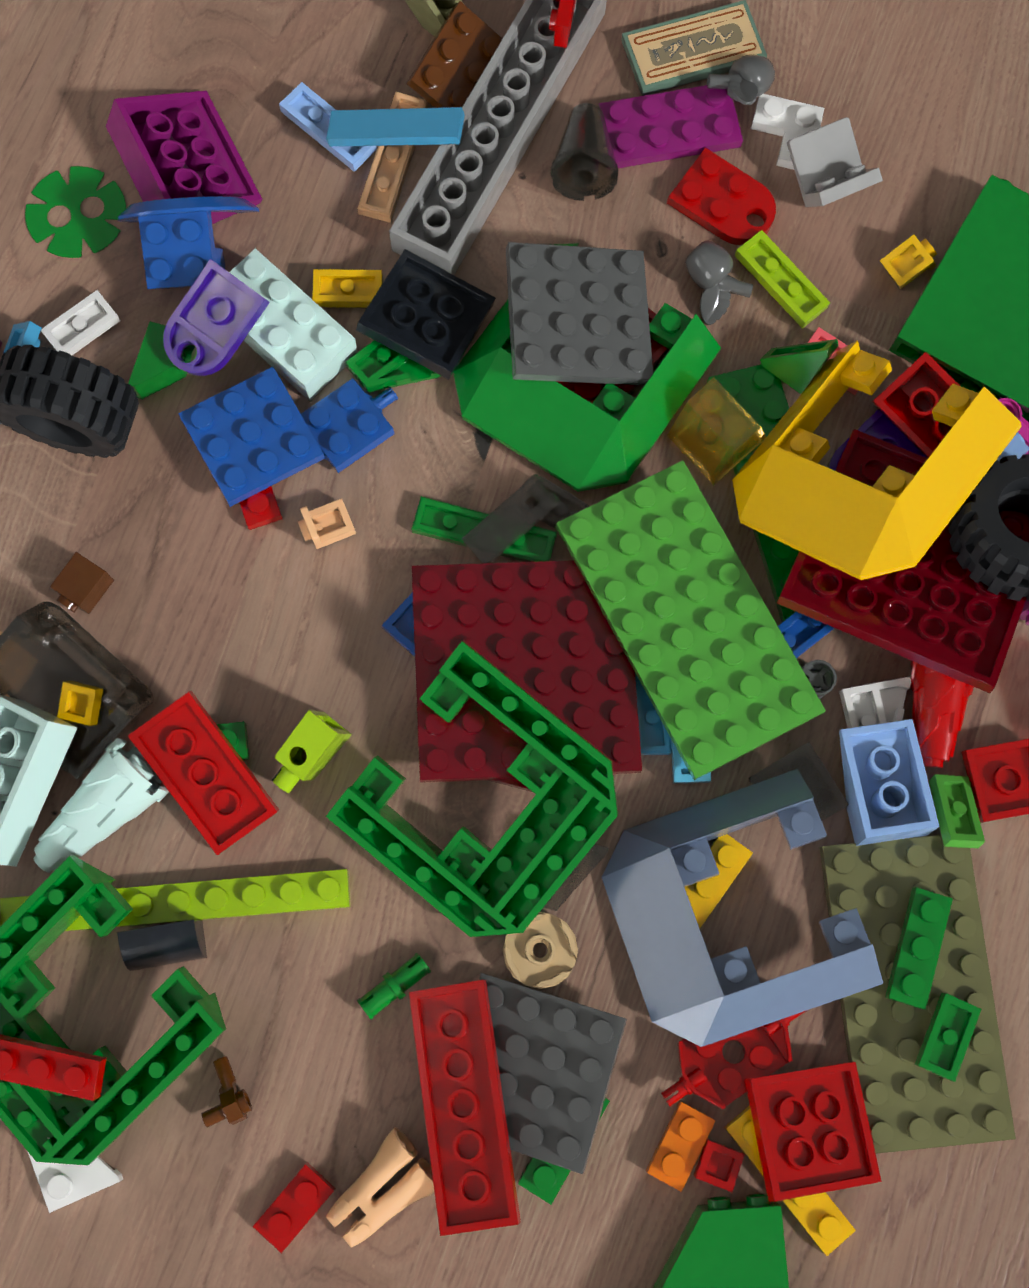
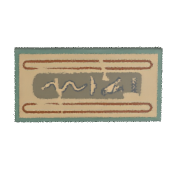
M746 0L622 33L621 38L641 96L707 79L709 74L721 75L729 73L733 62L745 55L755 54L767 58V53Z

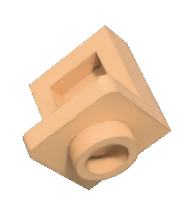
M342 498L311 511H308L307 506L300 508L304 519L297 522L305 541L312 539L316 549L356 534Z

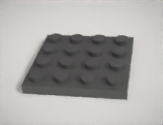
M508 242L506 247L513 380L645 385L653 375L644 251Z
M481 973L479 980H486L510 1150L584 1174L627 1018Z

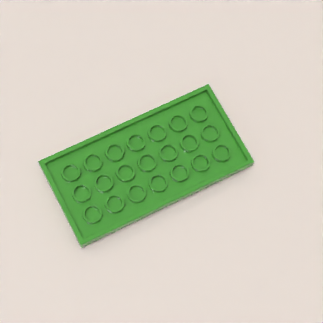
M683 460L556 523L559 534L619 641L693 780L714 771L826 711Z

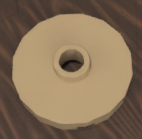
M543 912L538 913L523 933L506 934L503 946L505 965L512 976L526 986L539 989L556 986L566 979L575 966L578 953L575 934L568 924L553 914ZM537 943H543L547 947V953L542 958L536 957L533 953V947Z

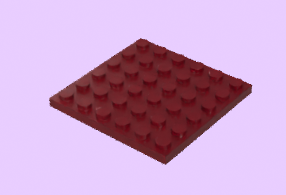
M854 429L835 471L873 487L889 465L916 475L928 458ZM1016 511L999 512L1005 526L1015 536L1029 543V515ZM948 523L915 567L864 580H859L799 551L777 604L987 693H991L998 681L1027 598L1022 597L1020 601L1007 599V594L999 592L998 595L987 591L988 586L981 581L977 584L969 577L971 572L968 568L962 569L956 560L959 553L953 552L949 539L952 535L948 531Z
M574 560L412 566L420 783L514 779L515 777L506 770L528 744L471 697L449 723L420 700V697L440 673V668L461 641L467 643L612 761L613 774L641 773L642 760L635 671Z

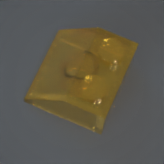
M714 377L687 401L667 434L671 441L713 486L766 439L761 426Z

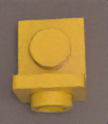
M913 234L882 258L880 262L899 288L902 289L928 268L933 270L937 267L933 260L937 253L926 238L920 242Z

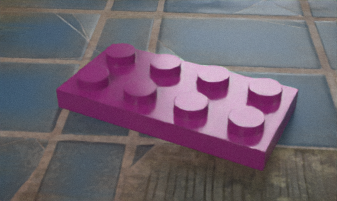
M704 85L599 103L598 112L612 170L700 155L705 147L712 152L740 148L743 138L733 99L727 95L728 89H712Z

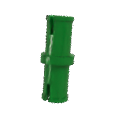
M416 953L392 974L389 972L382 976L384 980L364 996L358 998L357 1002L372 1020L376 1014L395 999H403L406 996L404 992L424 976L430 974L431 970L424 960L421 959L420 955Z

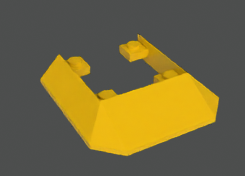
M857 340L831 356L732 479L739 520L742 524L859 580L915 567L1022 427L1021 422L985 386L977 393L952 384L932 410L934 420L952 426V428L916 475L889 465L872 487L818 463L828 452L830 446L828 439L813 433L849 387L872 396L892 371L890 360L860 350Z

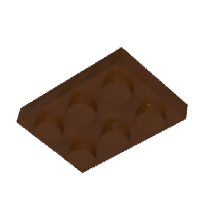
M459 1L452 8L406 84L434 108L463 107L503 38Z

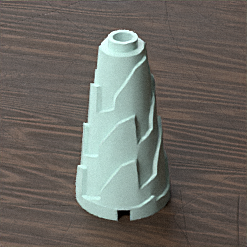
M116 738L104 749L106 751L82 781L75 794L61 809L62 812L38 838L40 842L34 848L36 855L33 859L43 871L50 873L52 870L55 871L70 855L81 858L97 843L105 840L126 822L136 818L156 801L160 802L168 794V789L165 785L163 787L159 785L162 781L135 746L128 752H125L121 748L127 741Z

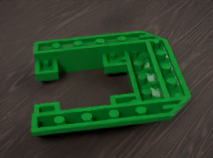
M579 243L549 244V245H563V246H578V247H579ZM507 300L456 367L453 375L463 420L577 492L625 484L630 480L720 352L721 347L697 314L690 318L664 303L649 324L650 338L670 351L638 396L635 398L614 384H606L594 402L590 403L556 381L513 380L509 303Z
M461 641L440 668V673L420 697V700L449 723L471 697L528 744L506 771L536 794L493 849L463 826L445 849L442 850L387 805L406 778L381 757L375 756L354 784L347 788L326 817L469 937L523 933L618 816L612 761L467 643Z
M70 855L0 927V1034L65 1049L70 1048L36 1010L55 987L34 962L80 915L101 938L107 936L133 910L130 904L111 884L115 880L113 877L74 855ZM184 966L178 968L151 995L175 1024L128 1071L106 1046L97 1049L92 1054L107 1058L101 1096L91 1101L0 1080V1119L36 1162L90 1165L226 1030L216 993L209 995Z

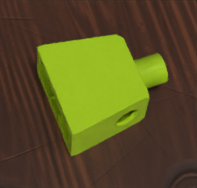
M308 710L275 755V759L283 766L272 778V782L286 793H290L300 779L303 781L314 780L352 734L325 712ZM304 750L307 755L305 762L302 759V753Z

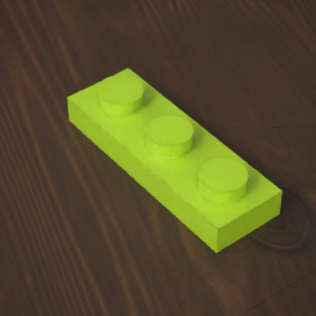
M763 230L736 250L735 257L802 329L823 313L830 305L827 298Z

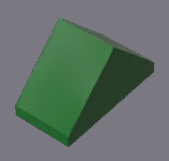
M833 339L771 348L760 359L761 366L799 394H802L839 346L838 340Z

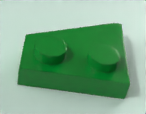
M375 340L346 361L349 371L367 392L430 380L441 376Z

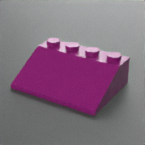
M207 90L114 99L106 128L143 202L188 197H239L248 200L255 206L261 204L262 197ZM211 212L212 224L237 213Z

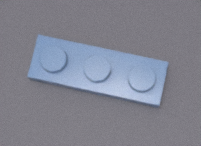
M303 82L279 103L280 111L354 172L377 150L376 146L330 147L326 137L331 110L336 109Z

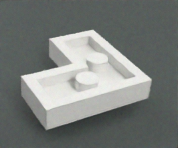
M762 94L758 98L751 129L783 136L776 166L794 170L787 142L820 128L825 108Z

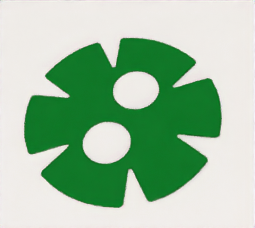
M70 167L69 185L66 184L59 171L49 174L31 192L32 195L47 204L26 205L25 219L30 235L36 243H39L55 233L47 248V252L60 257L80 258L82 256V239H85L93 253L103 250L120 233V229L105 221V219L118 220V216L126 209L125 198L120 187L115 181H112L96 190L104 176V172L90 167ZM88 197L100 198L104 203L102 214L96 218L85 217L80 210L83 200ZM55 206H65L70 210L71 219L67 225L55 227L48 222V212Z

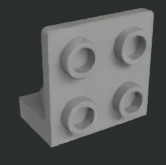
M848 117L834 121L787 142L805 207L824 206L883 181L879 168L866 169L865 164L861 163Z

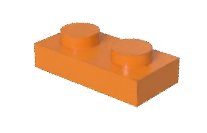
M679 1101L646 1168V1172L682 1192L716 1120Z

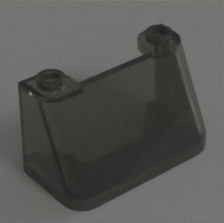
M46 601L16 616L0 635V695L5 696L8 694L11 698L24 700L57 717L63 682L75 681L103 688L97 725L88 726L64 720L77 727V730L60 767L78 779L106 752V747L116 738H119L153 703L154 697L151 690L64 609L52 602Z

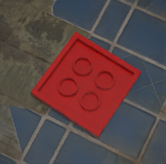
M856 1062L745 1079L769 1202L882 1182Z

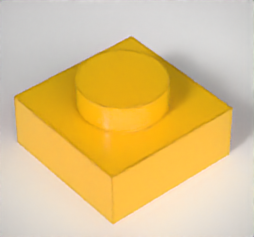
M75 681L63 682L57 717L88 726L97 725L103 688Z

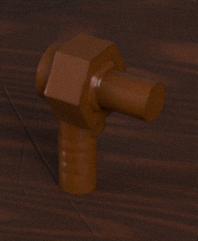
M228 1057L219 1058L213 1064L222 1085L219 1089L220 1104L201 1113L207 1128L224 1119H227L229 1124L234 1125L247 1119V1113L252 1111V1105L244 1089L240 1091L236 1089V1079Z

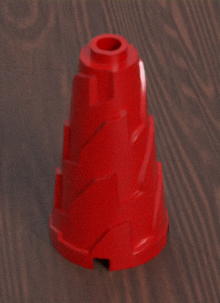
M911 660L912 719L924 766L943 768L944 761L949 762L950 757L954 755L958 731H961L968 697L972 695L974 687Z

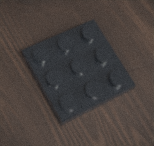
M404 249L358 321L356 331L449 380L493 307L496 297Z

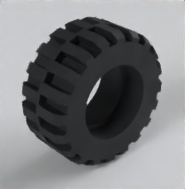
M17 345L3 353L0 360V423L11 427L13 431L28 436L32 440L48 444V446L64 449L75 454L80 453L90 457L108 458L109 456H116L125 449L139 401L134 388L130 384H126L123 378L110 373V370L91 363L87 359L72 356L64 351H54L48 347L40 346L37 348L32 345H23L21 347Z
M1023 454L1020 459H1017L1016 455L1002 457L1000 461L996 460L950 520L948 531L952 535L949 539L953 552L959 553L956 560L962 569L968 568L971 572L969 577L977 584L981 581L988 586L987 591L995 595L1001 592L1007 594V599L1016 601L1026 597L1029 602V543L1015 536L1005 526L999 514L1002 511H1016L1029 515V454Z

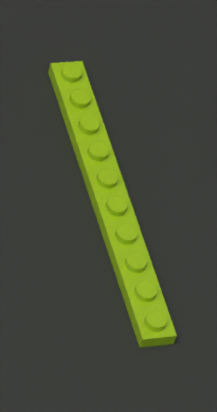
M348 869L115 888L133 908L116 927L351 907ZM30 896L0 898V927ZM80 915L65 931L88 930L92 928Z

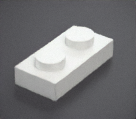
M96 290L42 328L41 332L56 351H64L73 355L121 320L99 291Z

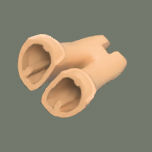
M396 1127L384 1139L369 1166L339 1197L326 1215L328 1221L335 1228L343 1220L352 1216L351 1212L358 1206L365 1213L359 1221L356 1219L350 1229L342 1236L351 1248L366 1240L388 1220L409 1205L435 1193L431 1164L422 1157L386 1193L379 1198L374 1197L378 1190L411 1162L418 1153L408 1137Z

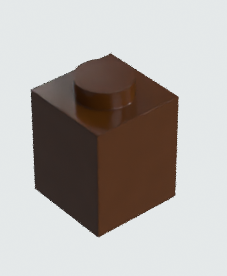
M75 552L50 587L60 595L56 601L73 613L80 608L87 614H90L114 579L105 570L78 552Z

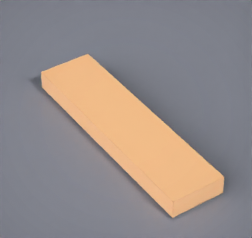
M395 92L390 109L428 108V102L425 99ZM386 145L377 147L357 208L359 215L391 223L415 145Z

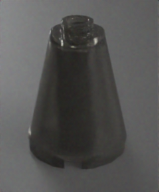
M591 103L579 104L572 109L551 165L553 186L555 190L565 197L584 201V196L595 195L596 200L611 193L617 185L618 166L605 117L601 108Z

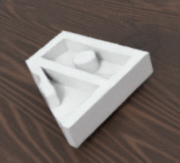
M910 677L856 686L839 691L847 727L854 728L902 721L905 711L903 706L906 692L911 685Z
M29 1154L49 1213L123 1180L122 1174L117 1169L113 1170L99 1156L90 1165L36 1162Z

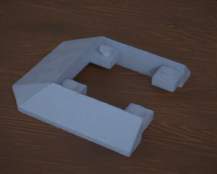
M798 769L624 830L601 877L651 1021L700 1047L883 984L873 944H870L857 908L819 921L833 958L760 983L747 946L712 959L708 953L685 887L719 875L716 862L708 844L709 840L774 817L779 819L790 850L827 836L813 801L814 796Z

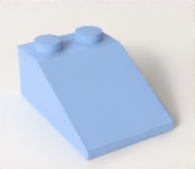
M913 719L847 728L839 731L847 813L856 846L923 837L940 827Z

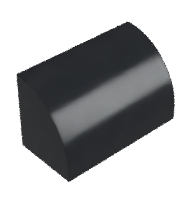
M188 920L117 932L121 955L129 971L207 958L203 920Z

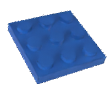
M274 367L178 413L230 507L325 459L324 453Z

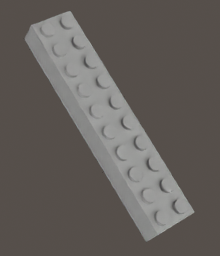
M525 0L462 107L465 116L460 144H441L389 230L392 251L401 255L404 249L455 275L604 17L607 0H576L567 48L554 46L555 31H549L552 9H558L560 2L555 0Z

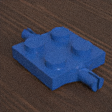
M352 378L302 412L301 415L324 453V458L339 473L395 434L393 427L383 416L382 409L398 400V397L393 389L389 387L375 398H372Z

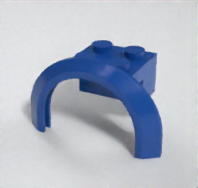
M239 197L162 199L131 204L118 216V221L128 223L139 222L147 289L182 288L193 285L210 259L225 269L223 249L215 248L211 212L251 213L260 212L259 208L248 200Z

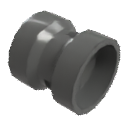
M813 660L802 667L812 687H817L813 689L819 699L833 690L836 685L837 675L831 664L824 660Z

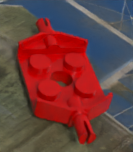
M804 1012L703 1047L682 1039L677 1043L681 1077L678 1078V1082L661 1092V1095L665 1099L675 1091H678V1093L666 1100L669 1107L687 1094L691 1095L693 1093L716 1107L725 1109L727 1105L747 1092L745 1079L769 1076L793 1061L788 1026L791 1021ZM728 1041H736L743 1047V1058L736 1064L729 1063L723 1056L722 1049Z

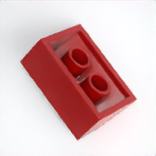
M925 352L873 400V403L929 458L952 428V426L934 420L932 410L952 384L960 385Z

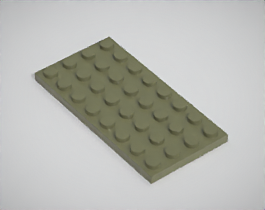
M942 835L905 838L856 846V843L819 847L828 915L832 917L857 908L870 944H873L883 980L881 985L840 999L848 1062H856L875 1153L1015 1140L1016 1136L970 848L944 847ZM915 887L953 898L926 1010L885 998L911 891ZM941 993H947L982 1009L955 1082L914 1065Z

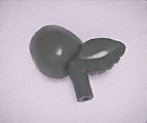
M755 54L745 55L733 62L727 75L709 74L707 88L728 89L727 95L731 99H735V101L744 105H751L756 101L757 97L770 89L775 80V70L768 58Z
M707 240L699 244L687 256L685 263L691 278L700 288L704 289L700 298V313L705 324H714L716 320H719L727 312V308L730 306V292L750 298L753 284L739 281L728 275L733 268V260L723 247Z

